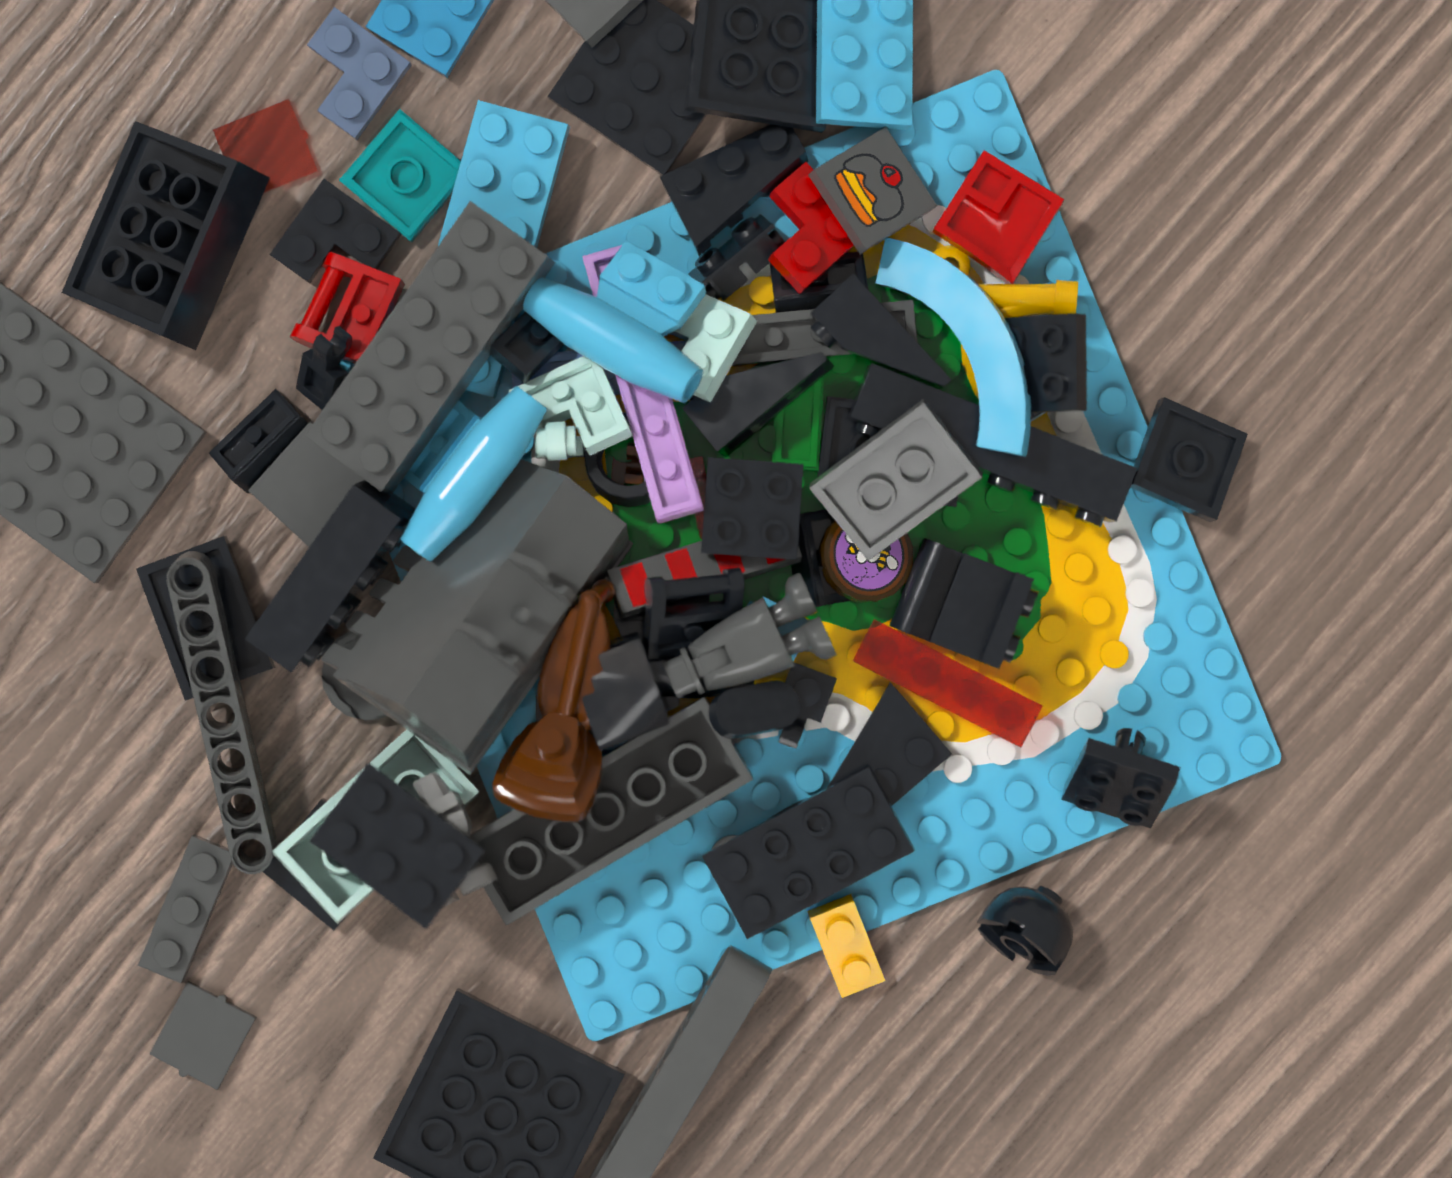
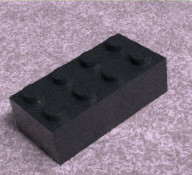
M366 480L354 484L245 640L291 673L304 664L310 667L316 660L319 661L335 640L329 634L333 628L337 629L343 622L347 623L360 606L362 601L356 597L360 590L364 591L369 584L373 586L389 563L382 559L387 551L391 553L396 546L400 548L404 543L400 538L416 509L396 494L381 492Z

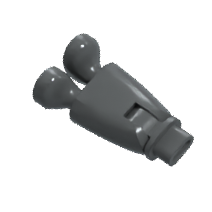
M800 572L788 578L785 585V596L775 605L769 607L764 598L755 601L706 631L693 641L688 648L680 649V656L662 663L677 698L696 690L701 695L706 692V689L715 690L732 687L794 667L791 655L796 653L811 652L824 660L837 655L820 616L809 620L785 635H782L779 631V627L817 613Z

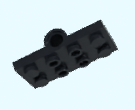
M868 766L821 792L788 806L766 821L704 853L702 857L744 935L749 939L914 852L915 848L871 766Z

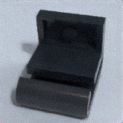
M923 538L889 626L999 669L1003 660L1011 663L1021 636L1014 634L1015 627L1020 615L1026 618L1029 617L1038 591L1031 589L1034 579L1006 570Z

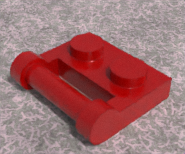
M329 252L323 263V267L326 270L301 324L295 323L290 338L301 345L313 348L316 336L322 334L330 341L335 327L340 326L353 338L349 352L342 359L356 364L394 310L405 284L401 278L342 255ZM342 278H352L327 333L318 331Z

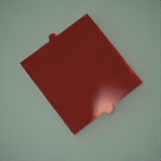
M289 99L213 129L224 156L237 160L270 177L264 193L318 172L306 142L309 135L305 130H301Z

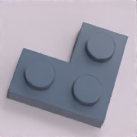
M334 7L307 44L310 49L344 73L317 111L358 140L412 64Z

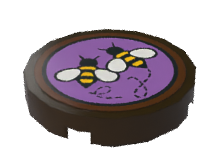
M834 520L826 528L819 545V558L822 557L824 568L822 572L826 581L839 595L854 602H876L894 595L906 583L913 566V546L908 533H906L868 561Z

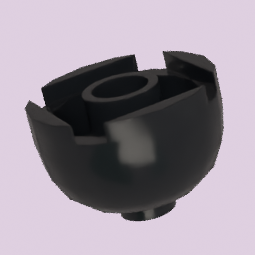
M1025 886L1006 889L993 898L977 921V923L981 924L978 928L979 933L993 948L1011 961L1016 957L1015 954L1030 960L1026 969L1045 976L1057 973L1073 942V926L1068 913L1061 906L1063 902L1061 897L1044 886H1039L1037 890Z

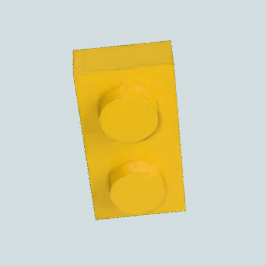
M851 894L807 911L842 998L885 981Z

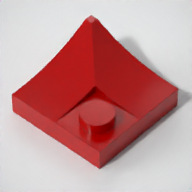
M984 150L933 228V233L978 262L1005 284H1014L1062 207L1065 199Z

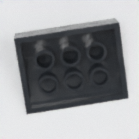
M135 121L61 293L196 350L270 177L237 160Z

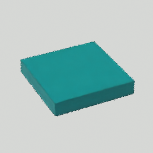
M399 109L339 181L412 243L452 196L461 161Z

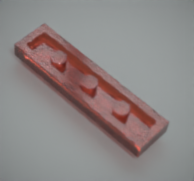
M873 619L852 660L1020 748L1043 707L1039 703Z

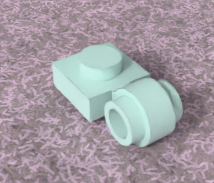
M563 421L546 422V427L537 428L536 438L534 439L535 458L552 461L584 457L585 446L581 437L576 436L575 426H566V422Z

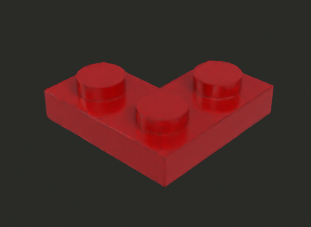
M807 162L773 189L769 195L773 202L797 226L799 231L774 251L768 258V261L799 294L854 247V244L808 176L813 171V168Z

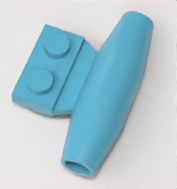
M625 241L599 276L597 297L543 277L539 278L531 286L523 303L524 311L567 347L631 384L683 403L687 402L697 390L703 376V369L665 339L664 336L682 328L706 295L704 284L630 242Z
M518 386L510 391L483 418L479 417L458 400L404 477L424 495L400 539L428 561L434 560L475 521L520 462L547 408Z

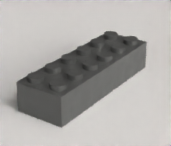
M470 201L310 427L305 437L381 492L393 494L489 358L491 345L513 324L523 310V303L531 286L539 278H545L556 262Z
M704 696L669 716V725L632 738L603 755L600 785L591 809L584 820L579 822L555 821L534 817L512 809L470 835L473 841L486 850L479 860L480 865L490 863L498 878L483 888L506 926L753 780L751 771L732 739L719 735L712 727L709 720L710 702L707 697Z

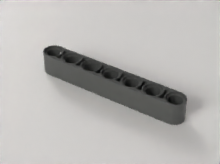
M188 551L181 554L170 566L167 573L168 590L230 858L239 871L246 874H258L270 865L273 858V850L277 847L275 830L215 568L212 561L205 554L198 551ZM185 564L197 566L203 575L202 584L198 586L185 585L179 577L180 566ZM194 611L207 612L213 619V629L208 632L195 630L189 620L190 613ZM205 657L219 659L224 666V674L217 678L206 676L200 668V660ZM215 703L228 704L235 713V719L228 723L218 722L212 717L210 707ZM228 748L237 749L243 754L245 764L239 768L228 767L221 759V752ZM237 794H246L254 800L256 808L249 813H241L233 807L231 798ZM248 839H256L264 845L266 853L259 858L250 857L244 853L242 843Z
M732 945L725 950L589 1178H651L770 977L772 968Z

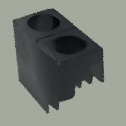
M637 631L612 639V649L600 653L599 661L602 666V672L594 675L591 679L595 690L593 693L582 698L584 709L600 751L670 724L669 716L667 717L668 713Z

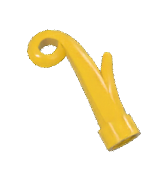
M953 245L943 246L935 250L934 254L945 260L954 259L957 261L959 269L969 276L970 259L968 255ZM1056 280V283L978 284L989 295L1004 318L1076 313L1078 281Z

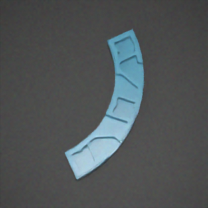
M886 238L876 284L901 291L925 303L949 325L969 358L975 375L980 405L977 447L1027 457L1031 424L1030 395L1027 394V384L1023 370L1025 365L1015 336L1003 314L989 295L972 278L952 263L911 243Z

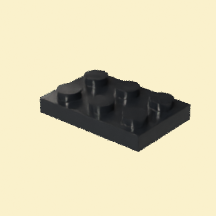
M222 536L136 568L185 701L193 699V693L168 590L167 573L174 561L181 554L188 551H198L205 554L212 561L215 568L240 681L276 668L272 658L245 640L258 619L227 536ZM192 564L180 566L179 577L185 585L198 586L202 584L203 575L197 566ZM194 611L190 613L189 620L195 630L208 632L213 629V619L207 612ZM205 657L200 660V668L206 676L217 678L224 674V666L219 659Z
M371 763L365 766L310 840L320 850L425 929L430 927L486 852L475 841Z

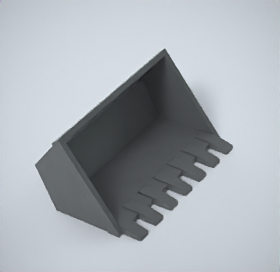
M521 459L475 521L434 560L428 561L406 545L401 548L393 559V563L408 571L404 579L398 585L380 578L369 592V595L385 605L376 617H372L359 610L355 611L347 622L346 628L361 638L352 650L335 643L331 644L322 656V661L336 669L333 676L471 775L539 679L551 642L568 613L579 604L580 595L587 590H591L598 580H608L607 570L618 567L631 550L634 543L629 541L627 524L568 476Z

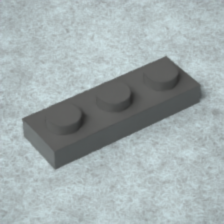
M195 834L191 836L138 966L176 982H184L233 865L228 848Z

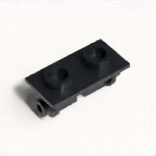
M760 214L755 219L753 217L747 218L734 228L731 233L732 238L719 249L714 247L704 252L696 260V268L688 274L691 278L706 285V295L718 300L721 298L722 301H725L749 281L739 266L746 261L753 272L757 274L770 263L768 258L785 241L774 229L775 226L763 215Z

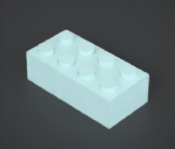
M407 729L370 762L419 800L420 798L413 783L433 772H437L450 791L459 793L464 808L479 793L477 788L453 762ZM362 770L273 850V855L337 924L374 890L311 843L310 840Z

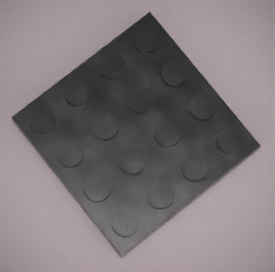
M458 988L373 1159L411 1178H573L625 1075V1071Z

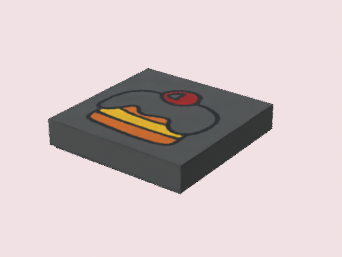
M886 127L815 168L808 175L859 254L864 253L937 207L930 193Z

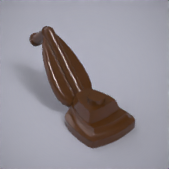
M607 579L598 580L591 590L583 592L579 597V604L571 609L560 625L544 659L538 681L537 702L543 718L538 722L529 724L513 740L505 752L493 779V794L497 800L517 811L534 817L565 822L582 821L588 815L600 785L602 750H599L595 737L588 732L591 729V725L584 709L582 698L593 693L595 690L591 679L594 675L602 672V666L599 661L600 653L612 649L606 617L601 611L602 604L610 602L616 594L614 584Z

